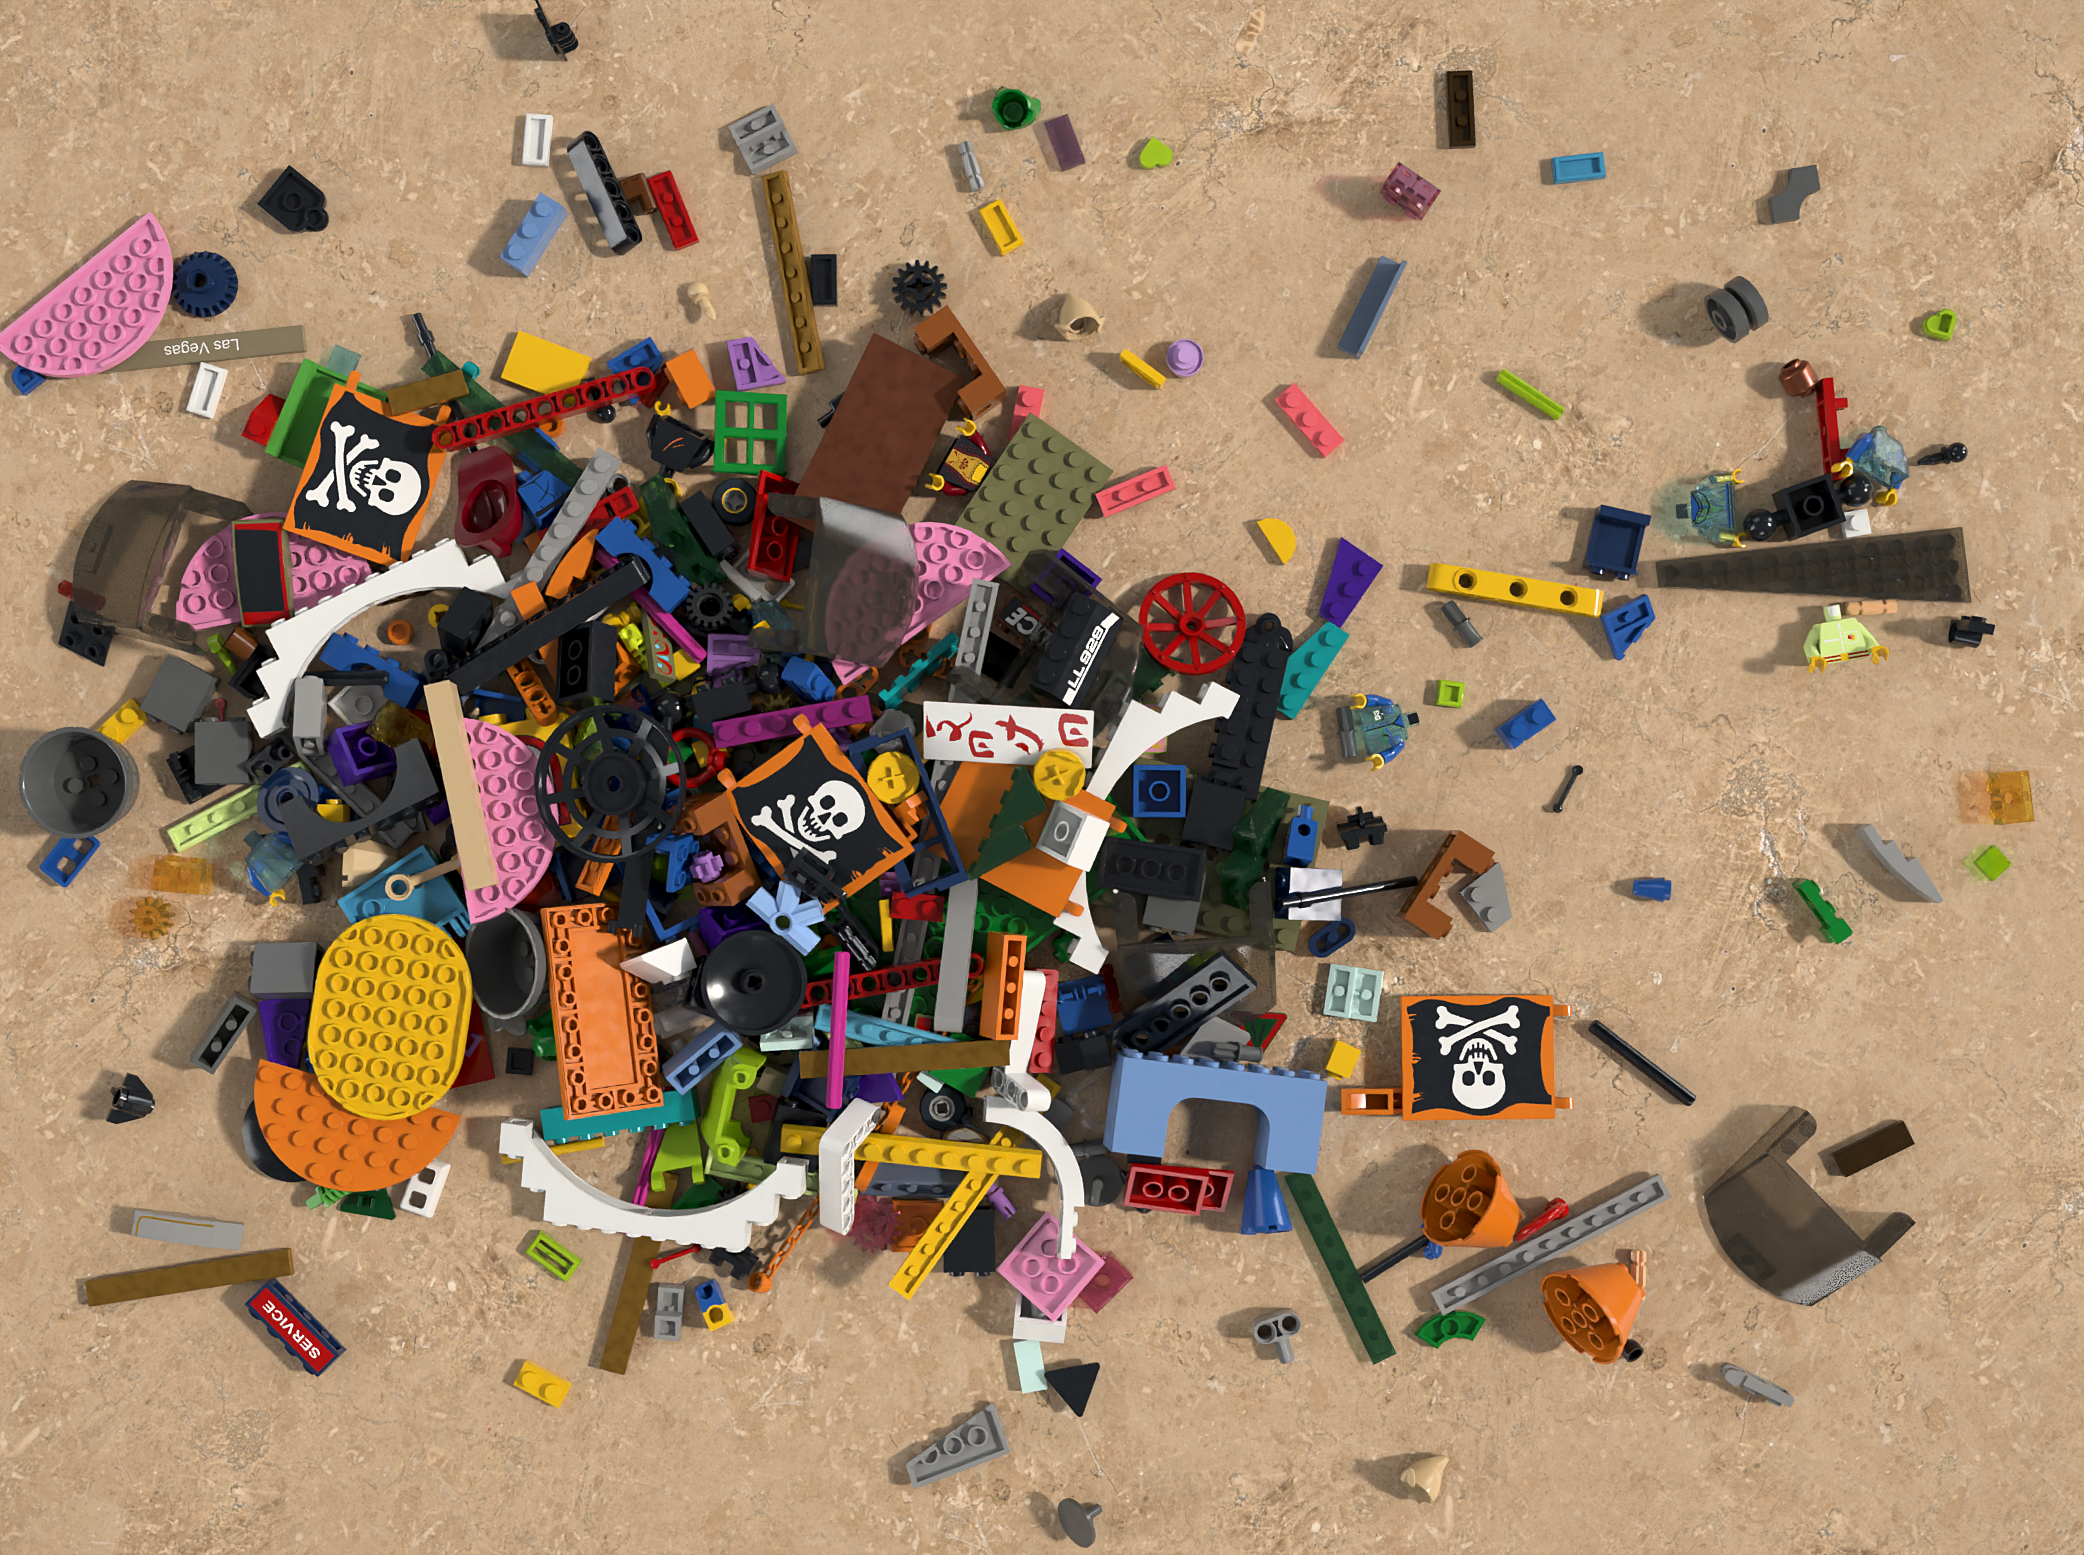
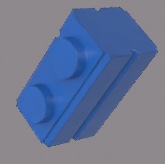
M796 656L790 658L781 674V678L802 701L809 704L829 702L834 698L836 687L815 663L807 660L804 661Z
M1541 698L1535 700L1495 728V731L1506 747L1511 750L1551 724L1556 718Z

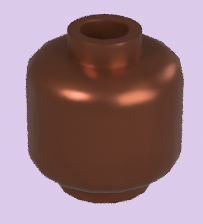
M1797 358L1782 366L1779 381L1789 396L1805 398L1815 391L1814 386L1818 382V376L1808 361H1800Z

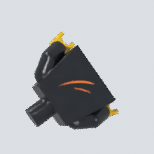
M657 401L655 403L657 414H654L646 429L648 447L651 450V459L662 464L658 476L662 479H672L675 471L685 473L688 470H695L714 454V430L712 440H708L710 435L671 417L672 408L670 403L664 411H660L662 402Z

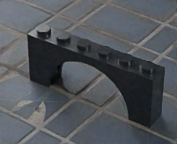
M416 737L394 748L397 759V775L394 786L383 804L373 813L362 819L352 822L329 821L318 812L313 801L303 795H299L279 805V811L298 860L309 866L320 865L325 862L326 858L334 854H342L350 846L366 842L372 838V835L380 831L391 830L395 827L396 823L402 820L413 819L418 816V812L426 808H435L443 800L447 799L445 786L428 744Z

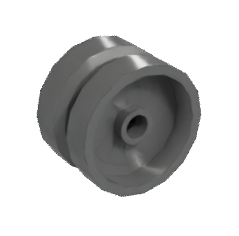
M1736 276L1724 285V289L1718 288L1704 299L1706 312L1712 324L1731 343L1740 341L1749 335V330L1755 331L1768 322L1769 314L1763 298L1752 283L1742 276Z

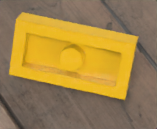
M130 698L96 731L123 745L149 719L145 717L147 713L139 709L141 706L139 702L134 698Z
M527 1359L513 1385L559 1409L573 1383Z

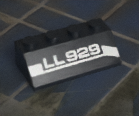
M1075 591L1029 682L1030 691L1068 709L1079 710L1123 620L1101 603Z

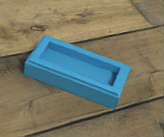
M1603 152L1553 157L1551 159L1554 185L1606 178Z

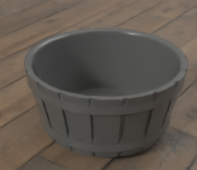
M63 727L46 733L30 747L21 763L18 784L19 791H21L20 797L25 809L28 810L27 813L45 831L62 838L83 839L106 831L125 817L134 806L139 793V771L130 752L118 741L92 729ZM98 774L100 776L99 781L102 784L92 788L90 786L91 781L88 779L90 776L95 777Z
M505 908V912L495 918L472 924L465 941L464 957L471 972L473 997L480 1008L492 1017L510 1019L521 1016L539 1006L549 1004L551 999L541 913L516 908Z

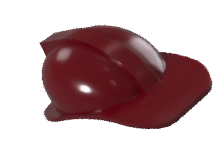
M489 446L465 455L460 462L458 468V509L454 536L456 541L463 547L477 546L481 549L489 550L500 559L511 556L512 542L520 534L523 525V507L516 491L514 468L510 456L498 446Z

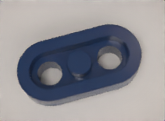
M1341 917V921L1330 922L1309 938V951L1312 955L1319 958L1328 957L1354 938L1356 933L1355 925L1351 920ZM1341 925L1346 928V932L1343 935H1339L1337 932V928ZM1318 940H1323L1325 942V947L1323 949H1318L1316 947V943Z

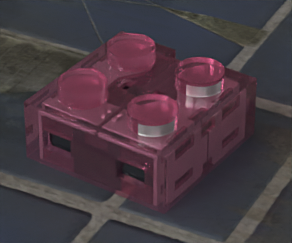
M1400 162L1397 163L1380 191L1388 203L1399 205L1404 209V213L1412 219L1418 218L1421 221L1441 192V190Z

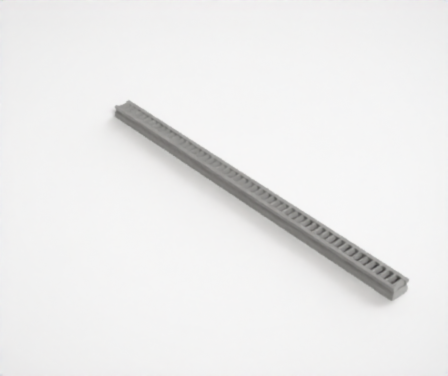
M973 578L947 702L974 704L999 583ZM935 759L931 785L939 805H941L962 761ZM930 813L923 818L918 843L923 840L932 822ZM926 849L916 852L911 874L914 887L938 877L942 857ZM933 888L923 893L935 894L936 888ZM902 919L893 965L921 960L929 921ZM919 967L914 969V974L916 977L918 975ZM891 972L890 981L894 984H899L902 982V977L898 972ZM915 988L887 993L882 1019L907 1025ZM892 1073L896 1080L897 1073Z

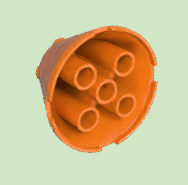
M1467 1150L1457 1154L1458 1159L1450 1165L1445 1163L1441 1166L1426 1188L1420 1207V1218L1423 1219L1424 1223L1423 1233L1430 1241L1444 1247H1508L1512 1243L1513 1235L1523 1219V1211L1519 1209L1497 1161L1482 1150Z
M1605 1263L1553 1271L1543 1278L1540 1285V1292H1544L1546 1298L1543 1306L1550 1321L1572 1348L1580 1354L1586 1352L1594 1357L1592 1359L1593 1362L1599 1364H1611L1621 1356L1640 1308L1642 1298L1645 1296L1644 1289L1634 1281L1629 1274L1628 1268L1623 1263Z

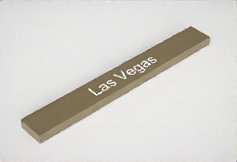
M302 325L148 341L129 358L103 371V373L307 352L305 328Z

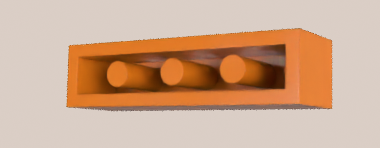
M988 931L979 1033L981 1036L994 1040H1018L1026 935L1013 932Z

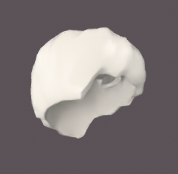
M887 709L882 712L872 725L869 736L877 734L878 738L909 727L914 739L916 729L913 719L908 714H904L901 710ZM896 738L876 746L874 749L881 755L886 752H898L903 748L900 738Z

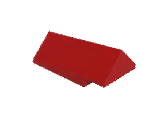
M760 470L747 570L751 577L790 583L800 526L784 519V515L799 487V483L765 470Z
M1131 1163L1127 1166L1123 1206L1200 1216L1201 1209L1225 1212L1234 1170Z

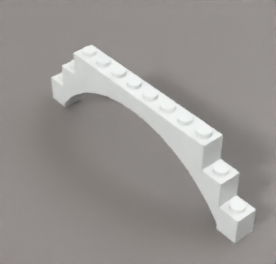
M446 538L436 543V548L428 552L421 550L413 554V559L406 563L399 561L388 567L390 571L381 575L379 572L366 577V582L359 586H356V584L349 585L341 590L342 594L334 598L332 595L322 598L318 601L319 605L312 609L305 607L294 613L295 617L287 621L285 618L275 621L271 624L272 628L265 632L279 660L271 658L261 664L262 668L256 670L270 699H267V697L260 698L252 703V708L247 710L260 737L267 739L290 728L287 720L295 695L296 678H302L308 665L321 647L332 637L334 632L338 631L354 617L379 603L418 591L436 589L462 590L466 586L475 592L506 600L523 570L511 575V580L507 582L496 559L492 555L489 557L486 554L481 555L473 560L474 564L469 565L459 543L455 539L450 541L449 538Z
M1209 681L1208 685L1205 683L1202 685L1197 695L1200 698L1199 703L1171 689L1168 694L1164 692L1157 705L1161 708L1159 713L1133 699H1130L1129 703L1124 701L1118 712V716L1121 719L1117 727L1111 726L1106 736L1109 742L1105 750L1100 748L1094 759L1097 766L1093 773H1087L1084 781V790L1105 800L1116 781L1145 750L1173 732L1199 721L1220 716L1229 719L1240 695L1213 681ZM1083 870L1069 897V900L1084 907L1081 916L1076 917L1063 909L1059 918L1054 916L1053 924L1079 936L1078 939L1073 938L1067 949V952L1070 953L1069 961L1098 974L1109 950L1108 947L1101 944L1092 922L1086 892V871Z
M510 1117L501 1123L499 1153L508 1154V1157L513 1159L523 1158L521 1187L530 1188L532 1192H544L546 1190L543 1220L550 1221L555 1226L570 1224L577 1225V1228L581 1230L597 1228L601 1229L603 1233L608 1234L623 1232L629 1237H640L643 1235L650 1236L655 1241L670 1239L676 1240V1243L681 1245L696 1243L701 1244V1247L707 1249L723 1247L729 1252H741L750 1244L752 1221H754L755 1225L759 1226L772 1224L778 1217L780 1194L786 1199H797L806 1191L809 1160L784 1156L777 1162V1169L768 1178L752 1189L730 1200L695 1209L669 1210L648 1208L612 1197L591 1186L573 1173L546 1145L535 1128V1120Z

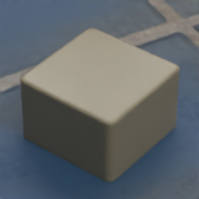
M769 1060L756 1087L780 1098V1091L790 1069L773 1060Z

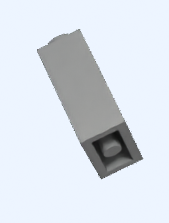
M304 676L303 678H296L293 739L298 755H325L326 744L324 741L326 740L328 697L323 679H319L316 676Z

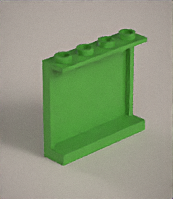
M304 358L264 452L304 469L335 383L345 387L349 377ZM358 382L355 391L389 403L386 391L383 392Z

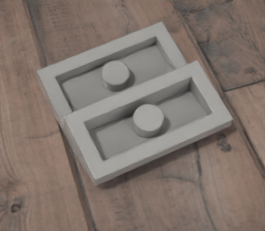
M774 104L728 126L753 176L798 153Z

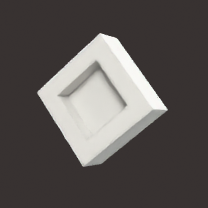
M1867 509L1844 512L1847 521L1840 523L1843 539L1872 533Z

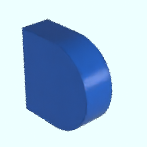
M21 365L17 366L12 374L14 384L25 396L46 381L42 374L33 372Z

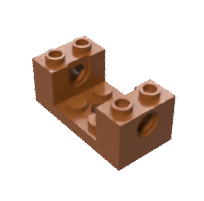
M948 305L913 328L915 333L913 337L914 345L922 356L927 354L929 359H932L954 344V349L961 359L966 357L969 361L967 362L969 365L968 369L975 380L957 391L959 400L956 401L959 410L965 418L970 416L974 422L1007 399L1005 387Z
M702 793L687 797L684 801L681 815L671 831L672 836H679L685 833L699 835L704 841L707 850H711L714 855L720 854L724 865L721 867L722 870L719 871L720 876L708 882H702L698 878L692 882L695 896L701 906H734L759 890L762 884L726 793ZM677 804L665 811L673 816Z
M1451 830L1418 881V885L1414 887L1396 916L1432 939L1439 940L1441 937L1445 938L1453 926L1450 924L1453 918L1427 902L1429 898L1433 899L1440 889L1438 883L1443 876L1446 878L1454 868L1452 861L1471 874L1477 873L1481 875L1483 871L1487 873L1495 861L1492 857L1495 852L1461 830Z

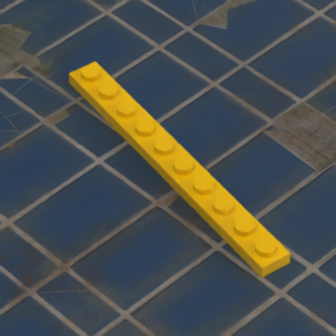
M1039 1073L1035 1080L1049 1090L1052 1101L1061 1087L1043 1073ZM1036 1111L1040 1115L1044 1113V1111ZM1002 1124L988 1145L1019 1148L1026 1135ZM968 1171L887 1285L909 1301L999 1174Z
M783 1124L780 1152L819 1156V1143L828 1128ZM870 1133L854 1151V1159L1040 1178L1042 1150Z

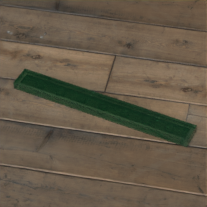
M437 350L421 370L432 378L460 370V368ZM462 370L470 395L457 400L475 415L506 407ZM515 415V422L522 423L523 421ZM501 419L492 420L490 427L493 430H498L501 427ZM532 428L503 437L541 470L550 472L571 488L575 487L584 472Z
M1293 1172L1285 1176V1181L1373 1365L1397 1354L1312 1175Z

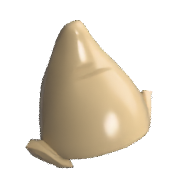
M1065 293L1064 304L1059 315V324H1055L1054 327L1065 339L1079 341L1100 331L1106 317H1099L1096 310L1085 299L1073 293Z
M1439 1455L1424 1458L1410 1464L1402 1471L1400 1480L1410 1492L1408 1498L1416 1500L1419 1504L1424 1502L1432 1504L1437 1499L1440 1492L1443 1470L1449 1463L1447 1456Z

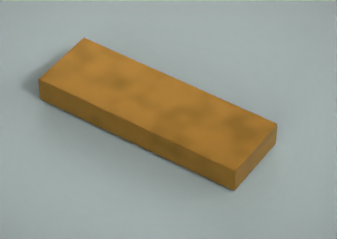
M461 369L386 390L395 417L470 395Z

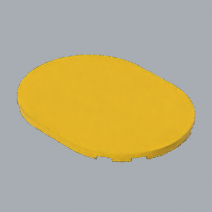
M399 913L382 914L353 924L343 931L326 950L319 965L315 982L307 1039L310 1063L313 1065L318 1082L328 1095H331L337 1102L343 1105V1108L352 1113L376 1120H396L415 1115L429 1108L442 1098L458 1076L465 1053L472 1007L473 983L464 954L445 931L417 916Z

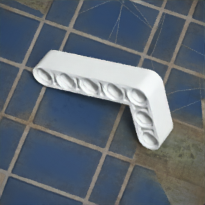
M1024 970L1018 1040H1009L1010 1065L993 1066L991 1074L993 1089L1022 1112L1047 1111L1051 1103L1049 1090L1027 1073L1046 984L1042 971Z
M855 1098L823 1134L819 1143L820 1224L842 1235L848 1233L854 1221V1151L878 1124L882 1112L880 1107L860 1098Z

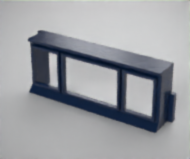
M909 727L881 738H878V735L875 734L847 745V753L852 765L866 784L868 770L861 752L900 738L906 755L916 763L919 772L918 786L920 791L923 790L929 798L925 803L938 835L912 845L915 851L911 854L941 842L952 871L914 887L905 862L902 859L893 866L904 896L909 899L936 887L940 892L967 881L969 878Z

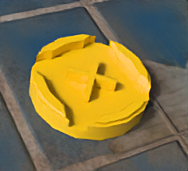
M1063 748L1050 749L1040 755L1033 771V779L1039 792L1047 798L1057 801L1066 800V798L1077 795L1084 786L1086 776L1084 763L1080 757L1074 752Z
M886 752L877 756L871 762L867 771V784L878 800L888 804H898L904 802L916 792L919 785L918 768L908 755L901 752Z

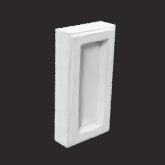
M526 113L522 154L523 166L549 168L553 126L552 115Z
M201 362L186 411L213 419L228 370Z
M725 559L718 565L719 573L746 597L750 603L753 602L757 605L762 600V595Z

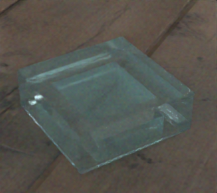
M335 345L326 368L349 377L350 372L356 370L361 355Z

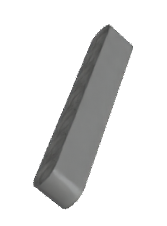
M967 870L965 871L969 880L950 887L935 1008L934 1031L962 1032L980 877Z

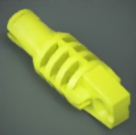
M631 623L625 626L618 634L634 659L637 660L639 665L641 664L644 671L648 672L644 634ZM657 680L662 689L670 685L669 683Z

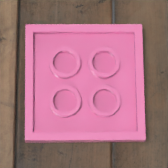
M1046 1211L996 1270L1055 1322L1106 1262L1073 1233L1072 1237L1076 1238L1075 1253H1071V1259L1056 1257L1058 1220Z

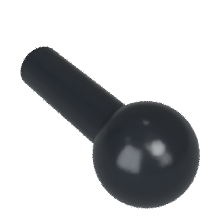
M590 377L585 382L594 381L595 377ZM594 389L590 392L594 401L600 398V390ZM612 405L596 409V417L602 423H611L616 417V410Z

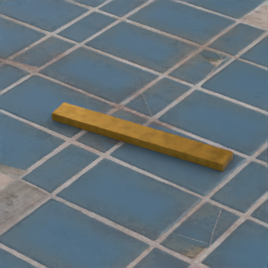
M780 170L761 178L798 373L801 376L825 370L788 172Z
M987 1039L845 1048L843 1076L1009 1066V1040ZM829 1049L799 1052L801 1078L828 1077Z
M668 1171L663 1172L666 1191L655 1192L652 1190L650 1183L644 1207L670 1210L680 1175ZM642 1235L635 1237L599 1369L621 1375L626 1373L654 1272L649 1262L652 1258L658 1257L662 1241L652 1240L650 1236Z
M291 1248L91 1279L85 1281L88 1307L289 1276L295 1274Z

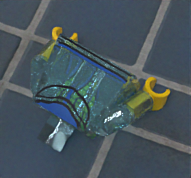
M1737 468L1730 473L1710 474L1699 482L1695 490L1690 491L1691 503L1676 504L1677 519L1692 518V527L1697 529L1699 535L1714 543L1732 545L1735 548L1746 547L1747 545L1739 543V537H1745V532L1733 533L1737 532L1735 486L1745 481L1737 480L1735 474L1742 472V469Z

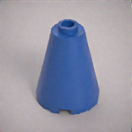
M1253 1165V1170L1248 1171L1241 1235L1292 1231V1223L1275 1171L1264 1169L1260 1165Z

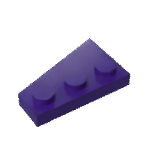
M1341 537L1318 615L1341 628L1383 565Z
M269 999L258 1001L269 1062L300 1069L311 999Z

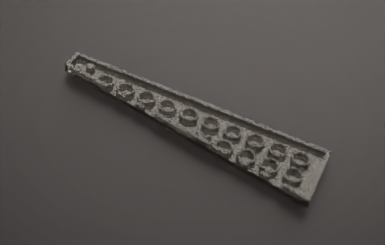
M1962 527L1655 562L1659 588L1972 603Z

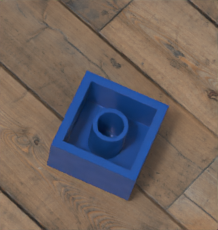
M1186 765L1132 766V817H1185Z

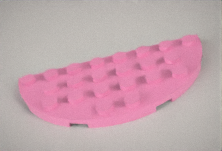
M148 212L0 333V351L11 360L33 372L59 378H76L97 374L118 365L133 355L144 345L159 325L166 311L172 290L173 261L167 237L155 216Z
M261 513L240 520L285 518L286 520L288 513ZM232 523L216 535L211 536L200 547L186 568L181 580L182 587L179 601L176 604L178 633L241 623L234 568ZM287 531L293 562L291 574L295 593L293 596L295 612L305 607L312 609L319 605L318 601L330 595L334 598L342 594L341 590L352 584L359 586L366 582V577L374 574L373 569L365 558Z
M917 522L915 524L895 527L867 541L854 552L839 572L830 590L825 610L824 625L827 650L831 663L843 685L849 684L970 596L973 578L992 581L1010 568L1012 564L990 542L988 543L969 530L945 523Z
M464 718L499 881L497 886L467 891L457 847L471 924H477L503 914L505 908H513L533 890L549 865L557 840L547 829L536 803L534 785L538 758L534 752L513 734L488 722ZM548 773L547 795L555 793ZM552 804L550 808L558 823L557 804Z

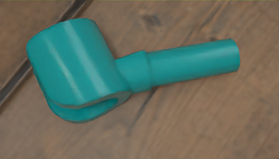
M467 361L461 370L467 376L465 381L469 390L472 381L480 375V369L473 362Z

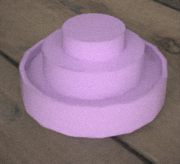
M1180 339L1174 342L1169 347L1166 355L1169 370L1174 375L1182 378L1197 374L1204 361L1200 345L1190 339Z

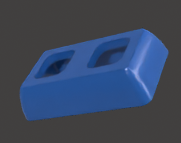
M94 836L87 837L86 839L91 842L92 846L83 855L74 848L76 838H61L40 865V870L62 887H67L98 850L101 842ZM64 856H67L76 864V867L69 875L58 868V863Z

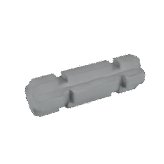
M970 141L962 142L958 145L960 155L963 156L962 161L967 177L970 179L971 190L977 192L985 187L983 178L980 177L981 172L976 156L973 154L972 143Z

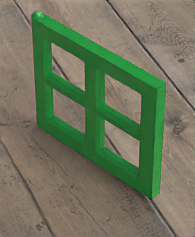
M715 391L713 467L711 468L713 472L759 475L760 470H765L778 476L787 475L785 470L787 395ZM726 402L747 403V428L725 427ZM755 404L776 405V430L754 428ZM725 437L747 439L746 463L724 462ZM754 439L775 440V465L753 464Z

